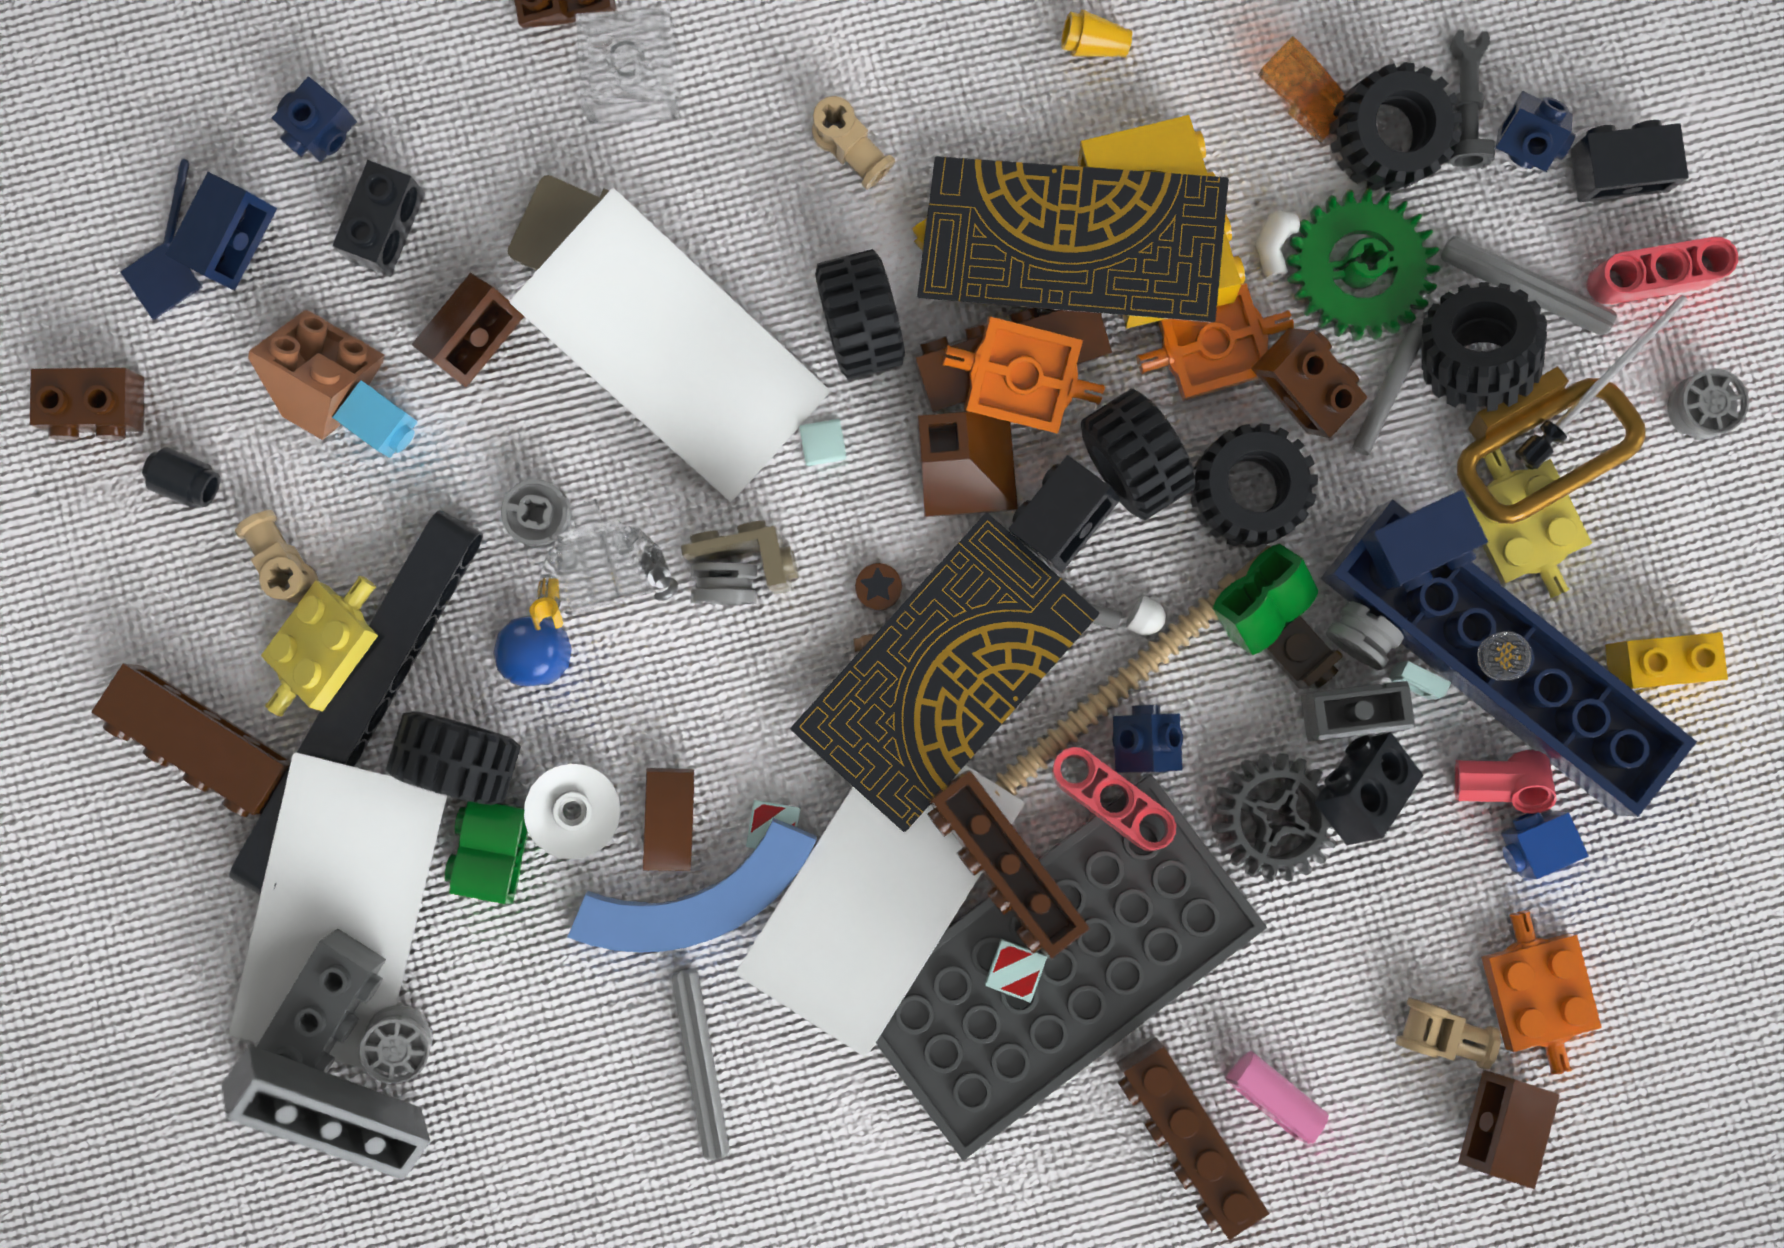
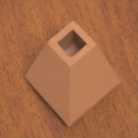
M307 309L249 350L248 355L249 361L281 416L321 440L341 425L332 417L360 380L370 385L385 357L381 352Z

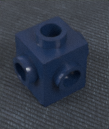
M309 76L295 91L289 92L281 99L277 106V112L271 118L284 131L279 137L283 143L301 158L306 152H309L320 163L327 155L336 153L343 146L346 134L357 122L343 104Z
M1522 91L1498 129L1495 148L1509 154V158L1523 168L1532 169L1536 167L1546 172L1555 158L1562 160L1566 156L1574 142L1576 134L1572 132L1573 114L1569 112L1565 104L1554 98L1544 97L1542 100Z
M1160 705L1131 706L1132 715L1113 716L1112 743L1115 755V771L1117 773L1183 771L1181 749L1183 733L1180 728V713L1161 714Z

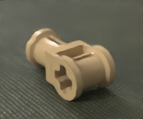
M837 96L826 97L819 101L813 113L812 135L815 143L821 149L831 152L842 165L847 162L862 178L861 184L868 190L889 172L896 160L891 155L885 156L867 137L868 129L855 117L854 109L848 101ZM828 120L829 123L834 124L839 120L842 123L841 129L836 125L826 128L825 121Z
M265 510L245 518L238 524L235 533L240 539L246 540L255 555L250 560L259 573L261 589L266 595L274 599L299 603L314 581L319 580L316 571L310 565L304 563L294 546L286 543L275 524L277 517L272 510Z
M1408 997L1406 1004L1410 1007L1403 1035L1397 1036L1395 1044L1436 1058L1440 1056L1454 1061L1457 1055L1476 1061L1479 1068L1485 1070L1491 1068L1497 1059L1501 1044L1498 1028L1487 1026L1483 1029L1465 1023V1018L1451 1013L1450 1010ZM1463 1039H1467V1040L1473 1041V1042H1475V1043H1474V1044L1466 1043V1042H1463Z

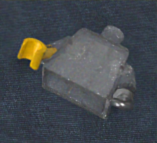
M586 499L570 505L576 530L555 536V546L547 552L538 580L536 601L530 606L529 612L536 630H540L542 619L552 616L555 628H560L563 625V619L559 610L560 604L562 612L574 615L656 592L655 586L660 589L668 587L665 591L654 594V598L657 601H664L676 594L678 583L671 577L664 554L658 544L639 527L626 526L620 518L603 522L597 499Z

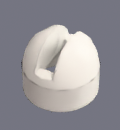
M1144 594L1141 595L1129 615L1126 628L1146 636L1158 632L1165 624L1166 614L1163 607L1156 600Z

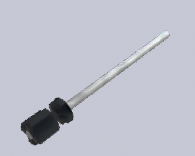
M1680 295L1556 424L1545 420L1540 426L1543 435H1531L1515 452L1516 458L1522 461L1526 468L1538 469L1554 452L1550 444L1552 442L1557 444L1563 443L1567 439L1566 434L1562 430L1680 310L1688 299L1684 295Z

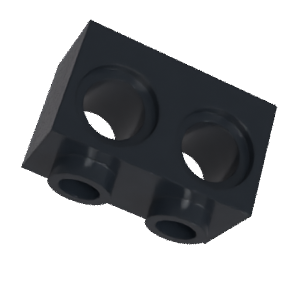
M367 160L332 247L349 262L392 277L426 193L412 176Z
M1391 732L1373 737L1363 735L1352 741L1345 750L1346 756L1338 768L1326 777L1324 781L1325 787L1314 801L1315 805L1346 845L1383 839L1423 777L1422 772Z

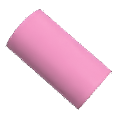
M1253 1051L1243 1055L1225 1077L1226 1083L1296 1140L1314 1144L1328 1122L1329 1114Z

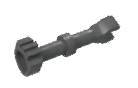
M1458 30L1450 43V51L1460 67V93L1456 95L1459 102L1455 104V109L1462 114L1459 143L1450 147L1454 151L1450 158V164L1455 167L1483 169L1485 165H1490L1495 159V140L1479 139V110L1484 106V94L1479 91V65L1483 54L1490 44L1488 31L1480 33L1474 48L1465 44L1464 30Z

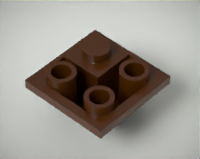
M972 412L918 416L917 432L925 518L1015 511L1018 509L1011 422Z

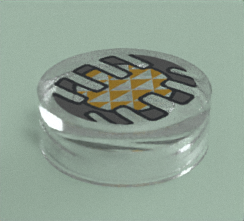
M1509 631L1488 636L1481 643L1478 650V662L1482 671L1490 678L1499 681L1513 680L1521 677L1530 667L1532 653L1528 642L1519 634Z

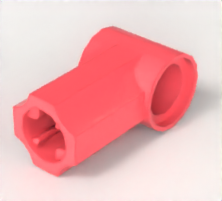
M1520 751L1513 754L1508 761L1456 760L1454 790L1456 800L1512 802L1516 810L1528 814L1547 811L1557 801L1550 759L1540 751Z

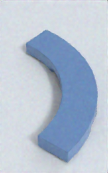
M773 818L767 832L757 847L735 871L718 883L712 884L698 892L679 897L677 900L661 903L625 901L587 891L567 938L604 949L638 953L670 951L713 940L738 928L771 904L799 872L807 860L817 840V836Z

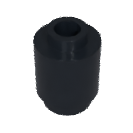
M164 447L158 452L151 453L142 469V475L146 478L145 484L148 490L188 507H195L196 505L203 508L207 507L215 498L220 486V474L212 471L210 464L169 447Z

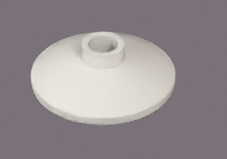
M563 764L543 773L531 786L524 804L525 825L532 840L548 854L563 859H580L601 850L615 834L620 820V801L612 783L598 770L582 764ZM570 801L577 802L581 807L579 816L574 819L566 818L562 812L563 806Z

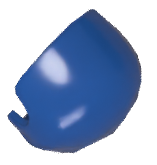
M524 616L511 620L498 632L493 655L498 672L504 679L510 680L512 684L519 686L550 685L557 681L569 667L572 647L567 632L561 627L555 628L553 620L545 617L540 622V630H536L531 616Z

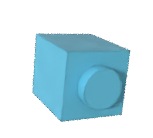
M360 380L332 417L388 458H391L395 452L400 453L409 445L415 434L413 428L418 422L362 380Z

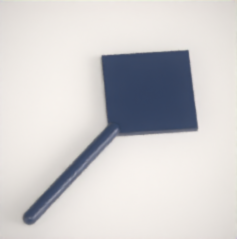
M182 159L179 164L163 243L120 271L153 320L203 288L190 268L165 255L176 232L190 165L187 159Z

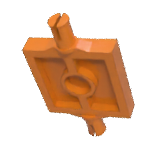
M1247 283L1240 286L1234 303L1217 307L1215 322L1178 319L1157 321L1162 335V348L1136 355L1137 365L1141 364L1139 366L1141 374L1168 366V369L1175 376L1182 401L1260 379L1251 368L1268 351L1269 335L1286 331L1288 328H1294L1293 319L1288 320L1292 315L1289 310H1286L1285 312L1263 318L1253 305Z
M988 316L982 341L975 352L947 345L945 354L960 357L963 360L960 361L944 356L942 362L943 366L946 365L970 371V388L964 410L1057 434L1064 410L1072 401V398L1099 405L1103 397L1087 393L1085 390L1104 394L1105 388L1103 384L1100 385L1078 379L1077 361L1083 340Z
M1525 910L1511 913L1509 917L1512 921L1517 942L1512 943L1503 951L1481 956L1505 1050L1517 1052L1535 1046L1545 1047L1551 1069L1550 1073L1563 1074L1564 1072H1570L1572 1068L1569 1064L1564 1043L1575 1035L1602 1028L1577 934L1567 933L1549 939L1536 938L1530 911Z

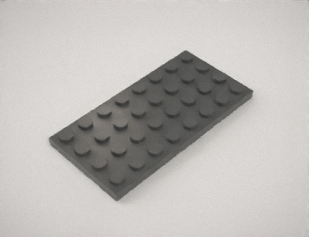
M1152 774L1147 775L1134 786L1167 809L1174 817L1176 834L1173 841L1166 847L1155 851H1145L1134 845L1095 815L1038 858L1039 862L1090 929L1054 958L1047 957L1031 1003L987 987L984 984L1001 938L1027 948L1016 933V930L1022 926L1011 910L1003 915L988 896L948 926L876 1042L877 1046L963 1161L1268 928ZM1122 794L1104 809L1111 813L1122 811L1126 805L1125 794ZM1147 815L1141 820L1139 826L1141 836L1149 842H1159L1165 834V826L1162 820L1154 815Z

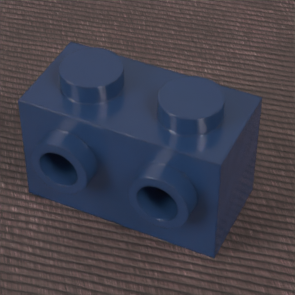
M207 172L165 255L235 291L277 208L250 192Z
M1462 489L1361 537L1386 589L1403 585L1406 592L1432 581L1433 577L1430 571L1445 563L1451 571L1477 559L1474 549L1489 543Z

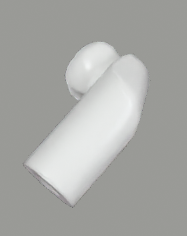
M1279 210L1269 215L1256 239L1257 253L1267 281L1276 280L1288 274L1281 247L1287 237H1292L1299 231L1300 220L1294 212Z

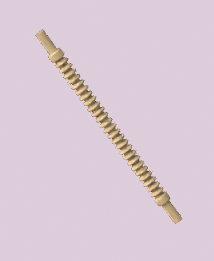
M1270 546L1265 547L1234 575L1226 574L1217 583V590L1211 588L1208 590L1209 597L1207 599L1203 597L1198 599L1199 606L1197 608L1194 606L1188 607V616L1179 615V623L1177 625L1170 623L1167 634L1163 632L1158 633V642L1149 641V649L1146 652L1139 650V658L1137 660L1128 659V668L1119 667V675L1116 678L1109 676L1107 678L1109 682L1107 686L1098 685V694L1093 695L1089 693L1087 695L1089 701L1086 704L1079 702L1077 704L1079 708L1077 712L1068 711L1067 715L1069 718L1067 721L1058 720L1057 724L1059 727L1056 730L1047 729L1049 736L1046 739L1037 738V747L1028 746V754L1025 757L1017 755L1018 763L1014 766L1007 764L1006 768L1008 771L1004 775L998 772L996 774L998 780L995 784L1016 796V788L1019 785L1026 787L1028 785L1026 779L1030 776L1037 778V769L1040 767L1047 769L1048 765L1046 762L1049 759L1055 761L1057 758L1056 753L1059 750L1068 749V742L1077 743V735L1080 732L1088 734L1087 726L1091 723L1098 725V716L1103 715L1107 717L1109 715L1107 709L1110 706L1117 708L1119 706L1117 701L1119 698L1128 699L1129 689L1138 690V682L1140 680L1149 681L1148 673L1150 671L1154 673L1159 672V663L1168 664V656L1171 653L1179 655L1178 647L1180 645L1189 646V637L1198 638L1200 636L1198 630L1201 627L1208 629L1210 627L1208 622L1210 619L1219 620L1212 609L1217 597L1232 582L1246 576L1253 561Z

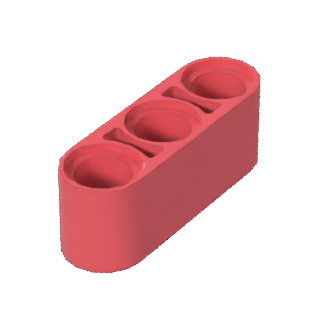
M1709 237L1620 252L1611 256L1590 272L1587 279V289L1595 301L1609 305L1701 290L1725 278L1736 269L1738 252L1732 242L1723 237ZM1702 255L1711 261L1712 271L1707 270L1703 265ZM1656 263L1661 264L1666 269L1667 279L1662 278L1657 273ZM1610 270L1617 272L1621 276L1622 287L1612 282Z
M1071 747L1063 750L1057 756L1052 767V776L1055 784L1134 845L1145 851H1155L1166 847L1173 841L1176 834V823L1170 812L1089 751L1080 747ZM1078 758L1086 764L1088 772L1083 782L1070 783L1063 778L1061 764L1066 759ZM1113 786L1124 792L1126 805L1122 811L1111 813L1102 807L1100 794L1104 788ZM1147 815H1154L1164 823L1165 834L1159 842H1149L1141 836L1139 830L1140 822Z

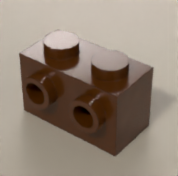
M470 272L411 345L467 388L525 316L512 306L509 300L493 286Z
M1288 328L1251 369L1307 434L1331 438L1368 397L1357 385L1360 381L1357 374L1344 363L1338 362L1330 352L1332 345L1323 334L1314 329Z
M127 368L31 369L30 425L47 431L48 438L56 440H78L79 433H95V437L100 439L123 440L126 439V432H144L145 377Z
M1483 1069L1458 1163L1487 1175L1535 1190L1560 1094Z

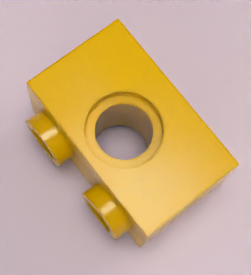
M1722 632L1605 644L1608 671L1631 689L1728 680Z

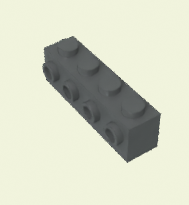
M336 929L319 941L256 1047L327 1073L335 1060V1057L329 1054L337 1041L343 1043L359 1020L357 1016L353 1015L361 1001L367 1003L381 985L383 978L377 974L386 959L343 931Z
M250 1044L247 1045L221 1084L227 1120L403 1180L431 1142L421 1107Z

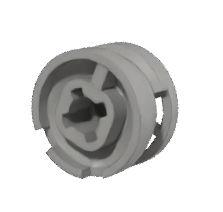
M1708 369L1681 381L1674 387L1668 399V416L1672 425L1682 435L1687 434L1694 437V440H1707L1727 433L1742 423L1748 412L1749 397L1744 384L1737 376L1722 369ZM1730 382L1736 387L1739 395L1735 394L1733 388L1729 385ZM1737 400H1740V403H1741V408H1740L1739 414L1737 413V409H1738V401H1737Z
M530 479L516 484L506 494L501 507V518L507 532L514 539L531 548L547 549L556 546L567 537L573 525L574 514L569 499L557 487L544 480Z
M720 562L691 564V577L696 579V587L691 590V603L703 604V601H706V603L713 605L757 604V591L752 589L753 579L757 578V565Z
M1354 601L1347 602L1340 611L1342 615L1341 620L1333 622L1326 631L1327 637L1351 657L1371 668L1382 670L1389 661L1386 655L1390 649L1398 648L1404 639V635L1383 616L1377 617L1369 613L1370 609Z
M403 1005L390 1006L376 1013L369 1021L359 1047V1057L365 1071L374 1079L388 1084L404 1083L416 1077L427 1063L433 1042V1031L426 1022V1017L420 1011ZM377 1067L384 1072H388L389 1075L382 1074L374 1068ZM408 1071H409V1073H407V1074H405V1075L394 1076V1073L397 1074V1073H404V1072H408Z

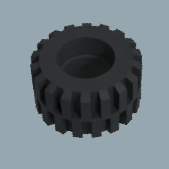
M1404 62L1397 68L1395 63L1382 67L1378 71L1375 70L1342 96L1344 100L1336 105L1333 115L1337 116L1338 119L1330 123L1329 134L1337 135V140L1332 142L1330 146L1332 154L1340 152L1343 160L1337 163L1340 169L1344 171L1350 168L1353 171L1349 179L1356 184L1367 180L1366 189L1371 188L1373 191H1377L1382 187L1385 188V192L1396 191L1434 174L1441 169V164L1449 161L1454 153L1450 147L1459 143L1461 132L1455 131L1454 126L1462 123L1461 112H1454L1452 105L1459 101L1455 92L1449 96L1447 95L1444 88L1449 83L1442 76L1437 80H1433L1431 78L1433 70L1426 66L1415 72V63ZM1380 105L1396 107L1409 119L1413 137L1408 152L1396 151L1387 146L1381 139L1376 126V117Z
M874 249L817 263L815 278L829 335L841 373L849 380L902 366L905 356L903 336L889 280L879 255Z
M1479 282V287L1470 288L1466 284L1458 287V293L1456 294L1448 291L1440 297V304H1432L1428 310V318H1424L1422 324L1421 369H1423V378L1426 385H1432V393L1437 398L1447 396L1446 404L1455 408L1459 404H1464L1467 411L1476 412L1477 407H1486L1487 411L1498 410V404L1505 403L1509 407L1518 403V394L1526 397L1533 391V384L1539 383L1544 367L1547 321L1545 315H1540L1541 307L1536 300L1528 302V294L1521 289L1512 292L1510 291V285L1500 283L1498 287L1489 286L1490 282ZM1481 342L1501 346L1490 351H1475L1466 348L1470 344Z
M1129 389L1081 420L1082 438L1095 467L1103 480L1115 491L1120 499L1119 502L1133 515L1142 520H1147L1195 489L1192 463L1180 438L1159 408L1139 391Z
M1250 423L1240 425L1231 432L1229 430L1221 435L1197 460L1194 466L1196 470L1194 474V495L1190 497L1192 508L1198 506L1201 513L1197 516V519L1201 525L1207 522L1212 528L1209 533L1216 539L1223 536L1227 538L1226 544L1232 546L1245 544L1246 548L1257 547L1261 544L1267 545L1294 531L1295 527L1309 515L1307 509L1314 505L1317 497L1316 494L1312 493V488L1318 485V474H1310L1309 468L1315 464L1311 455L1303 457L1300 450L1305 445L1299 439H1296L1294 442L1287 439L1289 431L1281 427L1275 432L1270 431V424L1259 423L1255 428H1251ZM1241 461L1255 462L1270 472L1276 484V498L1269 510L1265 512L1249 511L1235 501L1229 489L1228 478L1231 468L1236 463Z
M418 711L406 712L402 714L385 770L395 779L421 789L457 799L493 805L505 801L521 746L508 736L477 726Z

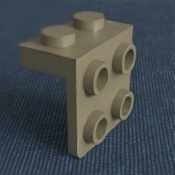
M543 176L508 246V255L513 261L537 271L605 197L609 190L603 188L600 197L553 176Z
M765 521L741 524L737 526V534L719 536L717 530L693 534L690 536L691 543L680 546L682 556L692 564L760 551L767 587L775 595L793 591L791 579L799 578L794 551L791 550L790 545L784 546L782 536L775 526H766Z

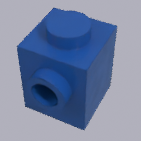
M1550 811L1543 815L1541 813H1526L1513 820L1515 827L1501 833L1506 844L1502 848L1504 858L1511 870L1519 873L1521 877L1537 880L1589 857L1569 812Z

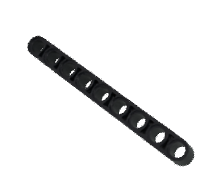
M442 510L437 511L431 517L369 625L378 634V637L324 711L319 712L297 753L352 767L356 766L476 555L483 539L482 532ZM290 765L238 854L229 873V878L259 895L263 886Z

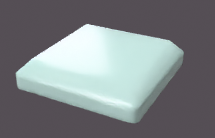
M840 419L799 426L806 466L847 459Z

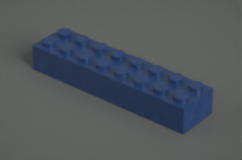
M1393 499L1378 506L1320 579L1347 601L1360 603L1370 609L1369 613L1377 617L1381 615L1395 625L1404 635V639L1401 642L1402 645L1442 677L1450 681L1452 685L1532 749L1546 754L1552 765L1612 813L1620 816L1639 817L1697 741L1473 562H1469L1451 571L1445 563L1430 571L1433 577L1432 581L1408 592L1405 591L1403 585L1386 589L1361 537L1411 513ZM1503 635H1511L1522 641V643L1513 642V645L1525 646V651L1512 650V653L1525 655L1524 662L1511 660L1513 664L1523 665L1522 670L1509 668V671L1518 673L1513 676L1499 675L1498 673H1502V671H1494L1491 666H1499V663L1488 662V656H1499V652L1491 651L1489 647L1491 644L1502 646V643L1494 640L1498 637L1507 639ZM1511 643L1508 646H1506L1509 651ZM1506 647L1501 650L1504 655ZM1507 653L1505 656H1506V658L1508 659V661L1510 662V660H1509V653ZM1513 655V657L1518 660V655ZM1503 656L1498 660V662H1500L1501 660L1503 662V665H1505L1506 668H1508V661L1504 663L1505 656Z

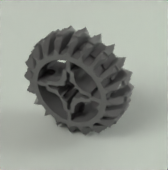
M1284 753L1278 754L1274 766L1269 754H1260L1258 758L1259 770L1250 760L1242 761L1241 768L1246 777L1243 778L1235 771H1229L1226 777L1235 786L1233 790L1225 787H1218L1216 790V794L1227 799L1226 806L1212 805L1211 807L1212 813L1225 816V822L1213 824L1212 831L1216 833L1228 832L1229 835L1218 843L1219 849L1226 851L1236 847L1237 849L1231 855L1229 862L1234 866H1238L1248 858L1245 874L1254 877L1262 867L1263 879L1269 882H1273L1276 878L1278 868L1283 880L1293 881L1294 865L1301 874L1309 875L1312 871L1307 859L1310 857L1313 861L1323 864L1326 861V857L1319 850V847L1323 845L1335 848L1337 844L1333 838L1326 836L1328 829H1335L1314 803L1325 787V784L1319 787L1316 786L1321 780L1323 772L1320 769H1313L1304 776L1307 761L1298 758L1290 768L1289 755ZM1275 777L1285 779L1281 789H1276L1272 797L1266 801L1247 796L1253 787L1264 780ZM1298 788L1305 795L1310 807V825L1302 820L1296 811V803L1299 795L1296 794ZM1257 807L1267 810H1279L1282 807L1283 811L1279 814H1284V820L1293 824L1294 827L1274 824L1270 828L1269 824L1272 821L1267 820V814L1258 810ZM1241 809L1250 814L1256 821L1257 829L1253 838L1257 841L1254 848L1249 844L1242 831L1240 822ZM1291 833L1304 838L1302 843L1289 853L1280 856H1267L1271 845L1276 846L1281 837Z

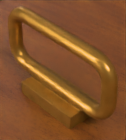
M1557 366L1543 374L1539 383L1533 384V391L1525 397L1518 394V403L1509 407L1505 403L1498 404V410L1487 411V408H1484L1477 412L1468 429L1476 441L1472 442L1462 451L1457 461V476L1462 487L1478 510L1488 519L1495 522L1514 524L1529 518L1632 458L1641 449L1645 440V424L1639 412L1623 391L1614 383L1609 382L1595 397L1605 401L1625 429V438L1619 444L1512 505L1501 504L1493 497L1477 474L1476 465L1478 461L1544 423L1545 420H1549L1573 406L1599 378H1587L1565 388L1569 380Z

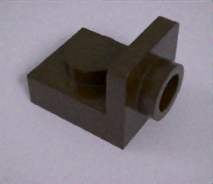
M1301 616L1288 622L1277 640L1264 650L1299 689L1308 688L1311 685L1318 689L1325 685L1338 673L1339 670L1335 664L1344 656L1338 649L1331 650Z

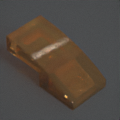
M1292 36L1261 68L1258 76L1291 106L1287 113L1321 144L1329 135L1330 123L1338 119L1337 116L1333 115L1336 105L1345 99L1343 97L1344 93L1318 60Z

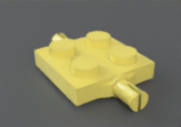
M1501 448L1483 457L1494 479L1486 487L1493 497L1504 505L1515 504L1560 478L1551 459L1543 462L1538 469L1514 470L1511 472ZM1569 495L1529 518L1514 524L1498 523L1488 519L1478 510L1471 498L1467 497L1489 543L1482 547L1500 584H1505L1525 574L1539 573L1550 594V598L1570 590L1557 564L1561 563L1569 554L1592 544Z
M359 575L345 597H341L328 585L317 580L314 581L261 654V657L275 670L281 683L268 703L265 704V707L271 713L282 717L297 695L309 708L321 712L324 711L378 637V634L365 622L360 609L373 590L376 589L374 583Z

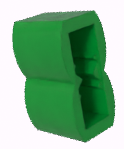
M1278 543L1265 550L1253 561L1246 576L1228 585L1217 597L1212 609L1230 640L1251 655H1255L1268 648L1277 640L1287 622L1302 615L1313 604L1319 590L1303 558Z
M468 801L467 807H460L454 827L455 834L460 835L457 854L449 856L444 874L445 882H450L449 894L505 905L513 903L520 878L522 856L529 834L524 820V808L500 803L488 805Z

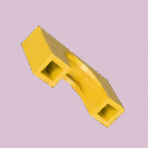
M1190 115L1080 141L1079 167L1215 176L1213 172L1207 173L1203 160L1206 157L1204 137L1200 130L1194 131ZM1225 214L1217 307L1234 303L1241 284L1245 282L1242 260L1239 256L1233 257L1229 241L1232 240V230L1227 214ZM1122 315L1126 329L1165 319Z

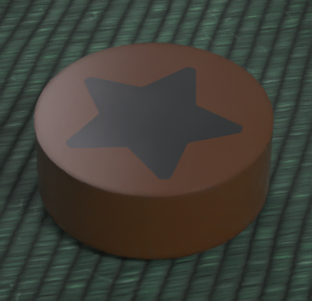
M874 563L868 565L857 576L855 583L856 595L862 605L870 610H887L894 606L901 596V578L897 571L887 564Z

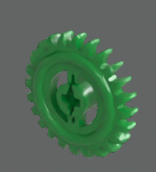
M1368 188L1362 194L1359 203H1357L1353 190L1349 189L1343 196L1342 206L1337 202L1334 195H1330L1325 203L1326 213L1321 210L1320 206L1315 205L1310 210L1311 220L1314 224L1306 219L1301 220L1299 231L1304 238L1294 236L1289 242L1290 246L1299 254H1291L1286 258V263L1289 266L1298 269V271L1290 274L1287 280L1291 284H1299L1302 287L1294 294L1293 298L1296 301L1307 299L1310 302L1304 310L1306 316L1316 312L1321 314L1318 321L1319 328H1324L1329 322L1335 323L1334 334L1337 337H1340L1347 327L1350 328L1351 335L1356 341L1362 338L1365 329H1367L1371 338L1379 339L1382 336V326L1389 333L1396 334L1400 330V324L1397 319L1406 324H1411L1416 320V315L1412 313L1410 308L1424 310L1428 306L1429 302L1419 294H1430L1437 288V284L1430 283L1424 279L1436 275L1441 269L1439 265L1426 263V260L1438 253L1439 247L1430 248L1423 247L1422 245L1432 235L1433 230L1428 229L1420 232L1414 230L1422 218L1421 213L1409 219L1403 218L1408 205L1407 201H1403L1393 210L1389 209L1390 192L1385 193L1377 204H1373L1372 189ZM1353 234L1371 236L1358 240L1341 257V260L1329 262L1333 247L1340 239ZM1361 256L1362 261L1365 263H1358L1356 260ZM1368 262L1374 264L1370 269H1368L1366 264ZM1394 269V275L1389 287L1383 293L1371 298H1357L1347 294L1334 282V280L1341 279L1349 287L1364 289L1371 286L1385 271Z

